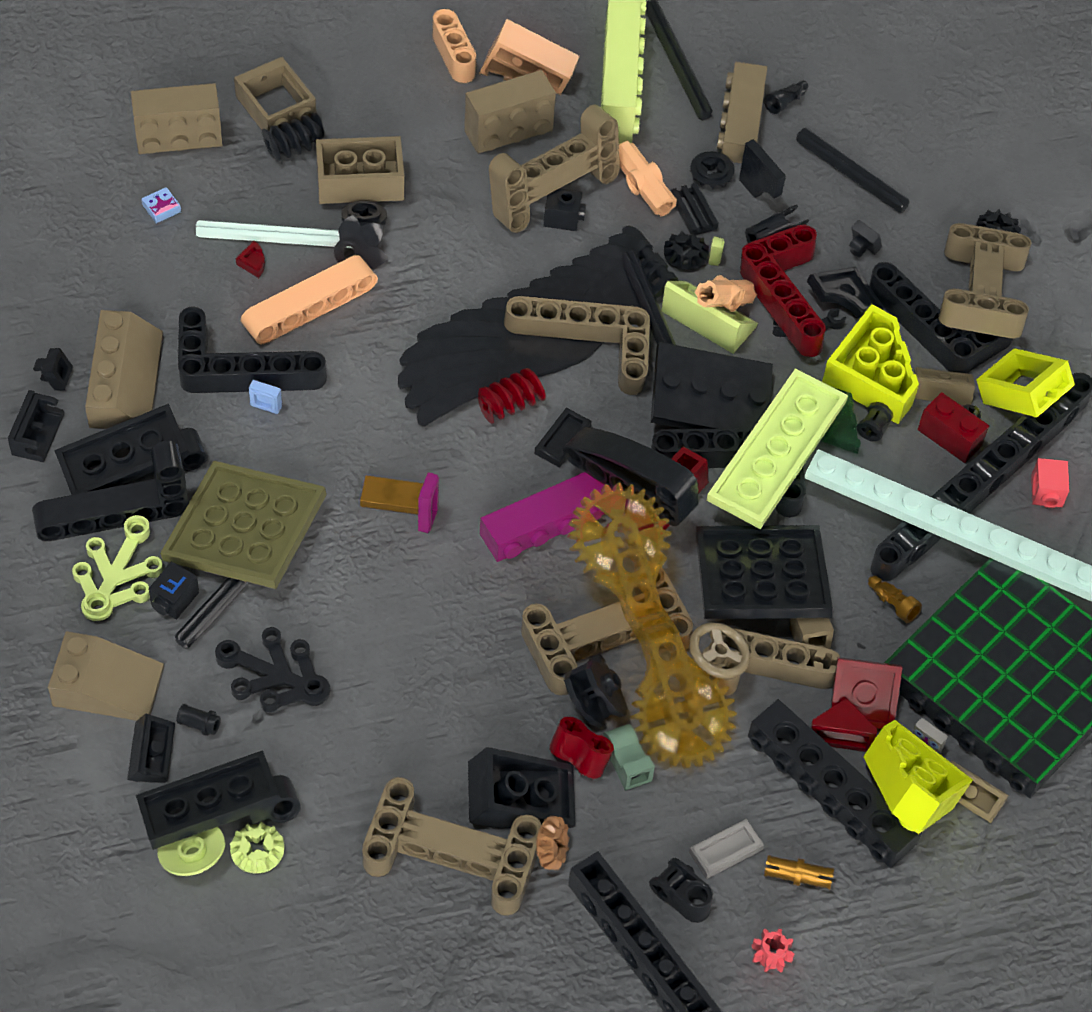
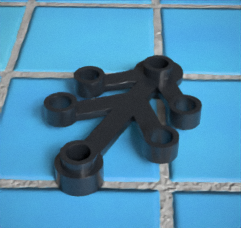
M268 627L262 632V643L268 648L273 664L241 651L239 644L235 641L224 640L217 645L215 656L216 662L220 667L231 669L241 665L264 675V677L250 681L243 677L236 678L231 684V691L233 697L238 700L247 699L251 694L264 691L260 696V705L265 712H274L281 706L301 700L310 706H318L326 701L330 695V684L325 677L315 674L309 658V643L303 639L293 641L290 646L291 657L298 661L302 677L290 672L281 647V632L275 627ZM272 635L277 637V639L273 641H269L266 639L268 636ZM297 648L305 649L303 653L295 652ZM227 649L233 650V652L229 654L223 653V651ZM284 684L294 688L280 694L274 690H268ZM245 686L246 690L239 692L236 688ZM312 686L320 687L316 691H311L308 689ZM268 698L276 700L273 704H266L264 702Z

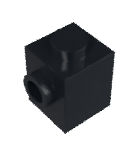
M557 189L548 194L543 227L577 232L578 221H584L586 204L581 203L582 192Z

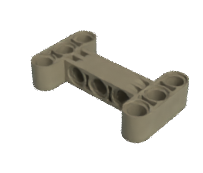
M591 105L583 112L580 120L581 134L522 165H519L506 153L498 154L492 159L489 165L493 215L510 231L518 233L526 228L530 221L529 204L590 172L600 182L608 184L618 176L620 170L617 120L598 105Z
M964 223L951 225L944 253L952 260L970 263L968 290L953 288L945 292L938 317L939 321L951 328L1006 338L1020 337L1025 326L1029 307L1020 300L1002 297L1003 269L1010 271H1021L1024 269L1031 247V240L1023 234Z
M650 562L643 564L639 568L635 587L636 596L556 624L549 609L542 604H531L524 609L521 626L522 637L547 687L552 693L561 696L569 694L564 677H559L556 674H565L577 668L576 661L655 632L663 646L670 652L679 653L688 648L693 622L662 566ZM646 581H651L655 584H648ZM658 606H666L669 609H662ZM532 622H538V623H540L541 625H537V626H536V625H532L531 623H532ZM672 631H679L683 634H675ZM543 648H553L554 651H546Z
M402 777L393 778L387 782L362 848L363 867L369 875L381 877L389 873L399 852L493 880L492 908L497 913L506 916L518 911L537 858L536 841L542 825L536 817L522 815L515 819L508 839L413 812V784L408 779ZM397 795L406 797L402 801H396L392 798ZM384 824H393L396 826L394 829L385 830L381 828V826H383ZM526 832L532 834L534 837L530 839H524L519 835L521 833ZM373 853L385 855L382 859H373L370 856ZM516 861L524 866L522 868H513L509 864ZM503 891H510L514 894V896L511 898H503L499 895V893Z

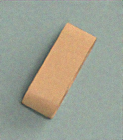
M448 9L438 10L433 16V40L451 77L459 83L471 82L475 78L476 53L457 15Z

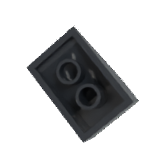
M486 747L468 761L469 823L498 829L512 828L515 819L518 817L532 815L541 822V825L547 817L556 816L562 817L568 828L576 826L572 764Z

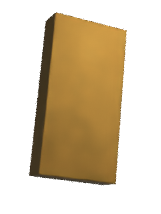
M365 475L360 506L418 514V497L423 483Z

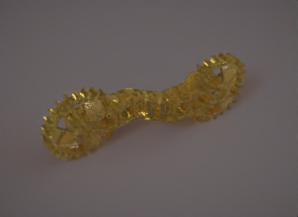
M617 483L614 485L613 492L608 484L601 488V494L594 489L590 492L592 500L584 497L580 501L583 508L576 507L573 510V513L579 519H572L568 523V525L576 529V531L570 532L567 535V538L576 540V543L569 549L570 551H579L580 553L575 559V563L582 561L587 563L583 569L584 573L593 569V581L606 586L619 598L624 618L642 645L647 666L643 680L635 690L642 700L632 702V705L640 710L639 713L631 715V719L640 721V725L635 727L634 731L643 732L644 734L639 743L644 744L648 742L650 744L647 750L648 755L659 752L658 763L664 762L669 758V766L671 768L676 767L679 760L683 769L690 768L691 759L696 767L702 766L703 757L708 762L715 759L712 750L716 753L725 751L720 742L727 743L732 740L725 732L736 729L734 724L728 722V718L737 715V712L728 710V706L735 702V700L725 699L724 694L727 693L729 687L719 689L717 685L721 678L715 677L710 680V674L702 670L694 659L685 652L677 627L661 605L656 588V579L659 570L667 560V557L661 551L667 550L671 546L663 541L664 538L671 535V532L662 528L669 522V519H660L658 516L664 508L654 509L652 505L656 498L652 497L646 501L644 499L645 490L642 489L638 494H634V486L632 484L623 491L621 483ZM626 499H629L625 510ZM593 505L612 519L605 527L590 513L589 509ZM652 523L655 526L653 528L641 531L638 530L639 527H643ZM614 532H623L625 537L623 539H621V537H615ZM601 538V542L595 543L586 547L584 545V542H589ZM626 547H629V549L623 551L622 553H619L618 551L621 548L625 549ZM623 558H629L634 562L635 570L633 573L627 572L622 564ZM633 588L640 589L643 592V603H638L633 599ZM660 645L669 648L671 652L669 661H665L659 656L658 650ZM670 676H674L679 680L680 690L678 692H674L669 688L668 680ZM684 696V701L674 704L673 700ZM716 702L719 703L720 708L703 713V706ZM688 712L689 718L680 720L679 713ZM664 718L666 724L649 729L647 723ZM701 724L714 738V741L711 745H708L692 730Z

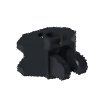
M601 654L594 655L586 664L565 673L564 682L569 696L589 724L600 728L605 725L606 718L611 715L618 717L626 716L628 707L621 691L620 678L615 671L608 668Z

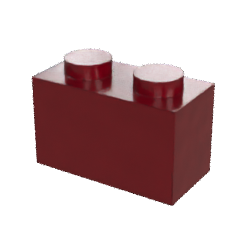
M941 392L923 410L917 430L957 459L966 463L983 446L990 425Z

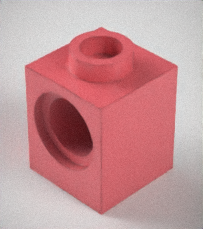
M1038 458L1031 475L1032 505H1040L1046 508H1062L1069 493L1068 461Z

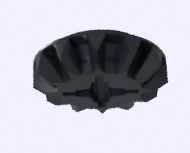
M707 151L693 158L690 172H692L693 180H698L701 187L707 184L712 189L716 185L723 188L727 182L732 181L735 167L731 159L726 155ZM717 166V172H713L712 174L707 173L708 170L711 171L712 169H715V167Z
M357 201L346 205L342 209L341 215L342 221L354 215L360 226L369 223L385 225L387 211L384 207L374 202Z
M1000 209L996 212L987 210L984 215H979L975 225L997 229L995 224L999 223L1002 231L1019 234L1021 228L1018 226V219H1012L1010 212L1002 214Z
M681 231L679 235L671 234L670 239L665 241L664 256L672 266L678 269L693 270L706 263L709 256V245L705 244L704 237L698 238L694 232L688 235ZM686 246H690L691 250H688L684 256L682 250Z

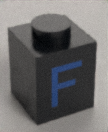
M172 561L148 588L153 609L161 615L168 614L176 620L199 594L197 576Z

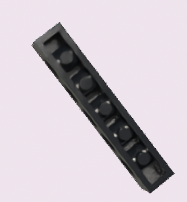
M777 699L751 722L748 733L751 744L758 751L765 752L773 760L778 770L790 775L797 782L798 787L803 793L811 795L816 799L828 816L835 817L841 822L852 838L860 840L867 846L871 855L877 861L884 862L891 869L917 845L922 832L918 834L915 831L904 828L900 824L899 818L891 813L881 791L782 701ZM778 739H786L790 743L785 744L780 742ZM802 760L811 761L814 765H806ZM825 782H833L838 787H830ZM849 804H857L862 809L856 810L852 808ZM873 826H881L887 832H879Z
M599 851L570 869L568 886L664 1012H722Z

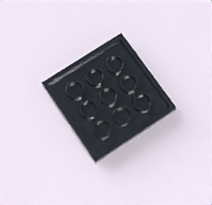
M819 525L762 526L761 529L755 526H696L704 619L832 618L833 607Z

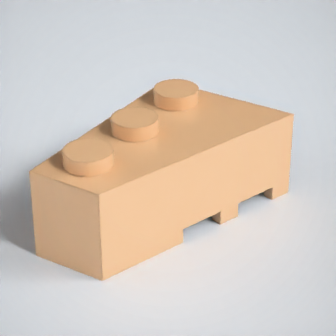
M506 19L488 51L479 74L488 75L491 72L503 75L504 80H510L542 70L555 92L561 94L571 79L579 55Z

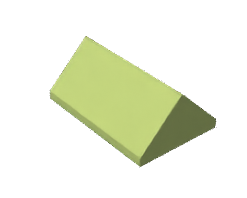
M667 281L661 311L732 354L735 353L758 325L757 322L737 310L731 312L724 307H703L697 303L698 298L695 293L697 287L687 281Z

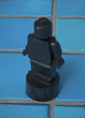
M802 80L797 84L775 90L766 95L764 103L767 110L772 114H779L787 108L788 103L795 99H801L808 89V83Z

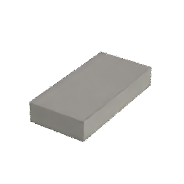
M745 819L690 847L689 853L705 878L708 879L762 851L764 844L748 820Z

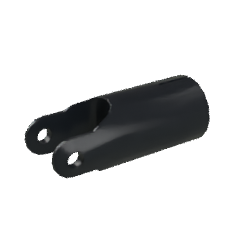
M795 204L747 228L745 231L746 240L748 243L798 225H807L809 220L806 219L794 224L785 219V216L798 208V205Z

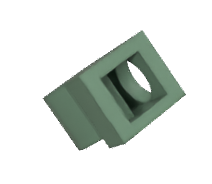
M626 724L604 732L603 736L608 738L614 745L610 760L624 790L626 791L652 782L655 766L650 756H646L633 727L630 724Z

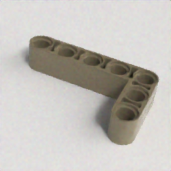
M515 296L507 302L504 325L511 333L620 343L618 386L622 392L628 395H636L643 390L648 372L650 328L649 314L644 309L633 306ZM572 319H577V320H580L581 322H576V321H573ZM628 375H635L638 378H632Z

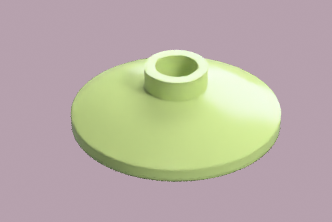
M218 827L162 846L158 848L159 862L166 871L174 875L190 876L201 873L212 867L222 856L225 848L223 833Z

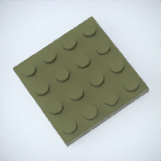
M213 461L160 552L162 560L277 589L327 495L324 486Z

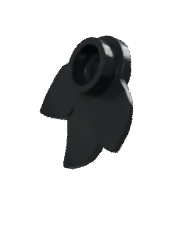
M354 215L346 218L338 230L340 241L337 242L334 248L336 260L340 263L348 259L343 255V249L350 246L354 249L353 256H361L370 268L383 264L388 259V256L377 247L383 236V225L369 223L360 226Z

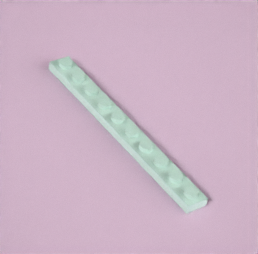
M819 449L806 471L805 479L1092 601V566Z

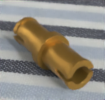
M768 855L766 864L780 867V869L765 867L764 876L794 881L793 885L800 886V883L831 889L832 880L818 876L822 875L833 878L834 868L804 863L805 859L798 858V861Z

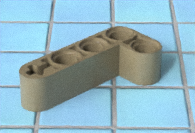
M733 628L744 638L750 651V662L744 672L819 689H828L833 686L837 657H840L836 651ZM721 634L723 642L728 647L736 649L732 651L740 654L735 642L726 635ZM758 654H765L768 657H761ZM789 660L797 661L799 664L790 663ZM728 661L723 669H731L737 665ZM711 675L710 686L715 693L721 696L731 695L737 690L741 675L730 679Z

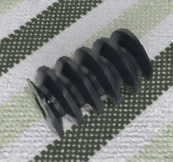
M313 112L311 117L304 115L300 121L297 118L292 119L290 125L287 122H282L280 128L273 125L269 131L262 129V136L267 150L279 162L281 161L280 152H284L287 158H291L292 148H294L298 155L302 152L301 145H304L308 151H312L311 142L314 141L316 144L317 139L324 138L325 131L321 118L316 112Z

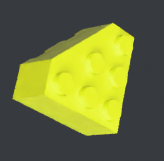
M871 304L827 360L822 382L847 394L848 397L866 407H869L870 403L875 402L887 405L893 412L891 421L899 424L914 403L919 382L916 374H913L910 365L911 358L905 341H902L897 318Z
M896 720L881 729L863 756L891 813L899 818V822L904 828L915 831L918 834L952 811L973 781V779Z

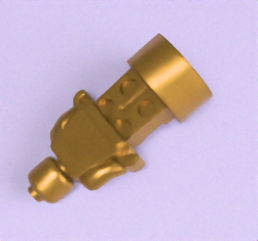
M871 576L868 579V585L874 589V592L883 602L888 601V603L896 607V615L904 622L910 623L919 615L922 603L913 596H904L901 589H897L893 584L885 581L882 582L877 576Z

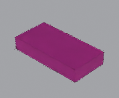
M430 472L426 475L418 497V531L425 533L431 531L439 507V477L437 474Z

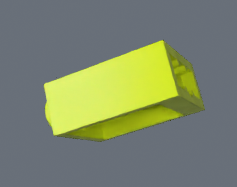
M1016 348L1012 349L976 379L983 404L1033 417H1038L1075 385L1068 360ZM1021 375L1034 378L1027 386L1013 384Z

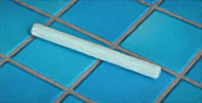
M199 220L196 223V236L202 238L335 247L337 242L340 241L338 230Z

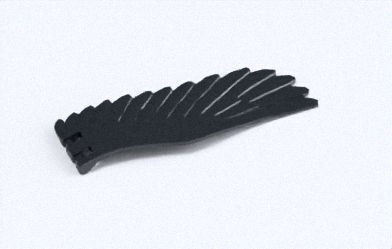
M625 226L622 229V233L609 237L608 244L591 249L590 255L576 257L572 260V265L558 266L550 270L551 276L533 279L530 281L529 287L513 289L507 294V297L485 300L480 309H463L452 314L449 322L435 324L417 334L418 342L405 350L399 359L400 365L406 367L398 375V388H412L405 397V407L414 409L420 406L417 413V422L421 426H426L457 407L478 398L479 388L489 387L493 382L499 383L500 379L504 377L509 378L511 374L520 373L525 368L531 369L538 378L564 370L585 361L604 343L511 333L504 325L507 302L515 296L641 308L621 261L622 254L631 250L637 253L640 260L645 259L641 264L656 299L664 294L667 281L679 280L673 272L667 270L668 265L659 253L652 251L653 246L642 232L636 227ZM659 277L660 280L654 286L651 282ZM572 319L573 321L581 322L580 320Z

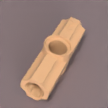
M626 141L619 144L620 168L626 175V181L631 192L634 195L640 194L655 215L662 217L669 214L676 207L677 200L663 183L659 167L654 162L648 163L634 143Z
M718 275L706 283H699L695 290L698 298L697 303L703 307H724L731 312L738 309L739 306L753 303L757 295L754 291V284L750 281L728 280L722 275Z

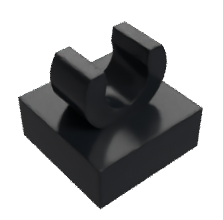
M858 219L851 227L853 240L849 244L852 248L850 252L857 258H860L866 250L875 255L882 248L881 236Z
M50 348L46 359H37L33 367L34 371H41V381L48 382L54 391L65 390L73 369V365L60 348Z

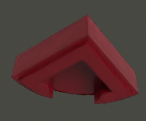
M253 241L236 257V265L257 278L264 271L265 257L261 246Z

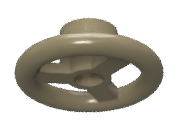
M705 623L697 627L690 637L689 648L696 664L706 673L714 677L730 679L741 675L747 669L750 662L748 645L744 638L733 628L721 623ZM710 633L712 642L701 654L699 648L700 638L704 634ZM721 634L726 635L735 642L740 654L729 649L727 644L723 642ZM728 661L737 665L731 669H723Z

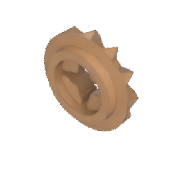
M547 817L537 835V855L542 867L546 870H559L562 863L566 861L570 837L567 835L568 825L565 824L562 817Z

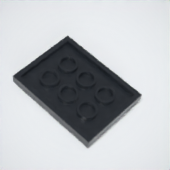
M659 342L655 355L650 423L682 429L754 428L771 404L773 364Z

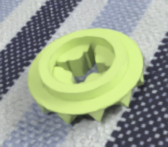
M262 821L259 824L253 825L247 823L243 829L235 832V836L232 842H230L231 857L234 863L243 871L255 874L267 872L277 866L283 857V837L274 826L265 825ZM265 839L263 841V851L257 849L254 853L251 852V844L248 841L258 843L260 840Z

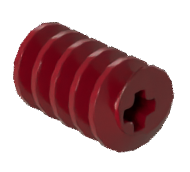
M525 368L520 373L511 374L509 378L504 377L500 379L499 383L493 382L489 387L479 388L478 401L484 417L493 424V414L502 420L505 418L504 409H506L508 414L513 415L515 414V404L522 411L525 409L524 400L533 406L536 404L535 395L540 401L546 400V394L536 374L531 369Z

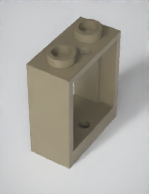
M283 57L234 77L236 98L261 130L266 129L269 131L273 125L280 128L282 122H287L290 125L292 119L297 118L300 121L302 116L307 115L311 117V114L316 112L315 97ZM283 85L297 104L268 115L255 97Z

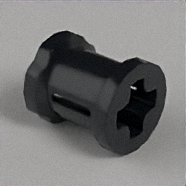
M881 402L870 403L867 409V416L859 421L857 425L858 433L866 440H880L883 435L882 429L893 418V412L887 405Z

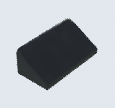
M147 713L136 721L127 780L166 783L168 781L175 722Z

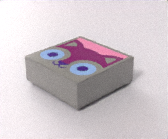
M921 718L915 724L912 731L915 736L939 754L942 752L948 738L946 734L924 718Z

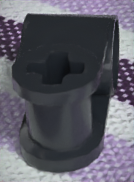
M672 858L668 862V867L658 877L655 876L650 879L649 885L652 891L688 921L695 923L703 922L710 915L713 898L712 888L694 874L681 860ZM697 898L704 903L697 905L690 902V900Z

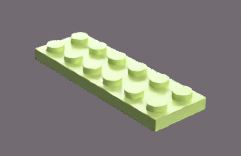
M795 369L707 495V501L761 529L847 402L848 395Z

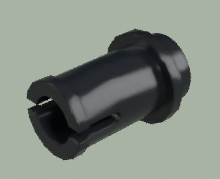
M182 704L178 710L176 722L180 725L183 724L201 730L203 735L208 736L209 734H216L221 723V717L216 715V712L213 710L206 712L187 704Z

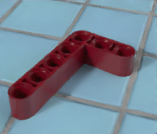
M798 225L744 245L741 254L740 274L744 280L754 284L756 296L773 319L775 318L776 323L798 352L806 357H815L823 351L825 324L784 272L790 268L807 263L814 258L817 232L809 225Z

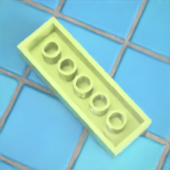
M608 0L601 108L617 120L619 144L626 141L632 143L633 134H638L639 118L635 117V115H641L642 99L637 97V95L642 94L643 78L638 77V74L642 75L644 58L639 57V54L643 55L645 41V38L640 37L645 32V18H640V16L645 15L646 0Z

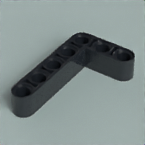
M880 262L874 266L869 286L884 306V309L895 316L898 322L948 371L968 373L1012 344L1013 338L968 330L963 332L961 329L943 325L938 318L940 309L896 266L888 262Z
M194 306L187 307L180 312L178 370L181 387L188 393L249 392L252 380L280 388L281 391L317 390L326 383V360L321 353L316 351L207 353L208 333L205 312Z
M753 428L659 430L653 435L651 449L672 459L682 447H685L707 459L708 468H726ZM803 467L775 507L776 511L784 517H795L801 512L806 494Z
M162 441L151 448L155 479L47 499L36 503L32 507V513L38 539L54 541L124 527L125 521L134 515L143 516L148 522L181 516L189 502L185 472L178 444L173 441Z

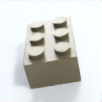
M542 70L467 92L465 97L464 131L477 154L553 131L556 92Z
M216 83L131 91L138 154L222 146Z
M401 136L316 140L319 204L404 200V167Z

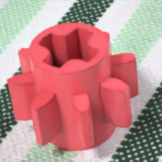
M765 928L761 935L762 940L754 939L752 948L757 950L754 954L753 962H760L766 973L769 969L776 968L781 973L785 966L784 961L792 962L794 953L789 951L793 944V939H786L780 928L777 932L770 933ZM770 948L776 949V953L770 952Z

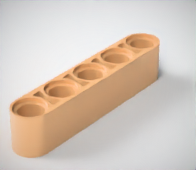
M352 256L250 307L243 313L241 323L258 344H266L370 291L377 283V275L361 256Z

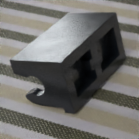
M28 390L8 436L13 456L44 463L64 416L63 409L51 407L57 406L59 400Z

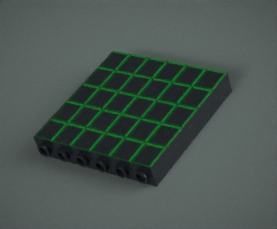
M990 558L884 662L902 666L899 694L908 701L914 710L925 714L939 730L951 735L964 750L976 755L989 770L997 772L1009 782L1015 791L1023 793L1029 799L1092 733V617L1045 581Z

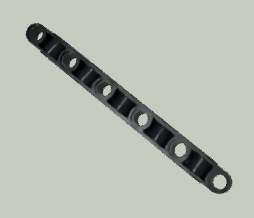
M1081 372L1072 374L1075 385L1038 417L1024 414L931 497L964 512H972L1086 408L1092 395V377ZM903 521L877 546L870 570L872 575L877 576L882 581L893 580L943 537Z

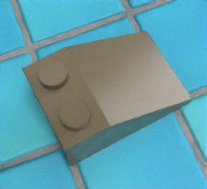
M66 631L48 685L52 706L137 721L145 713L151 714L163 673L164 663L97 636Z

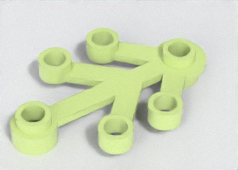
M134 515L125 521L124 531L126 539L112 565L106 555L105 543L101 538L93 537L87 541V554L95 560L103 578V582L99 590H97L92 580L91 566L86 562H79L73 566L74 580L81 584L86 595L82 600L81 609L87 619L101 621L108 618L116 606L132 600L137 603H144L150 598L149 585L143 581L135 582L129 589L113 593L117 585L145 575L150 578H157L163 572L162 560L156 556L148 557L144 562L126 568L137 545L143 543L150 535L149 522L145 517ZM135 531H142L141 533L134 534ZM93 546H100V547H101V548L98 549V550H92V549H91ZM151 565H158V568L156 569H149L148 567ZM82 570L87 571L85 575L77 574L79 571ZM138 590H145V593L141 595L135 594ZM97 605L103 606L99 609H93V607Z

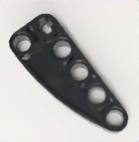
M584 427L562 447L565 458L575 467L671 526H678L698 506V483L694 474L669 457L636 441L601 429Z

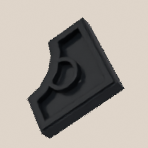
M754 139L746 142L739 181L754 198L763 195V192H767L774 199L781 196L786 175Z
M856 266L810 274L807 279V283L820 302H832L842 305L857 318H861L871 304L882 310L884 309V306Z

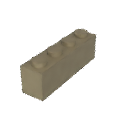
M735 62L733 73L728 72L726 88L731 89V91L725 92L723 108L728 109V111L722 112L720 128L725 129V132H719L717 149H722V154L729 157L734 163L742 164L746 142L752 139L756 142L758 140L767 66Z

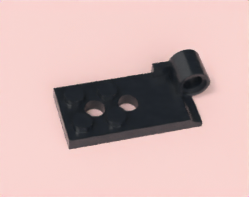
M169 403L54 450L71 495L121 486L154 472L151 448L162 441H173L178 444L184 471L195 470L204 465L208 459L197 430L193 428L180 430ZM121 449L130 450L129 454L123 458L115 457L116 453ZM95 460L101 461L98 468L94 470L86 469L90 462Z
M263 750L136 795L153 850L249 815L253 824L268 818L277 823L287 822L295 818L301 809L292 781L287 776H272ZM215 796L210 802H202L207 797ZM176 808H183L176 814H170Z

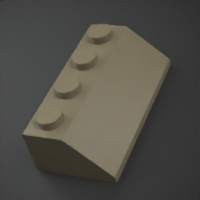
M100 311L85 405L89 428L107 429L153 410L163 331L130 311Z

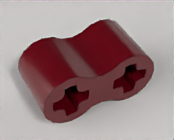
M569 716L563 717L559 721L549 749L555 757L572 763L582 775L588 778H599L604 773L613 753L614 745L608 738L591 732L581 720Z

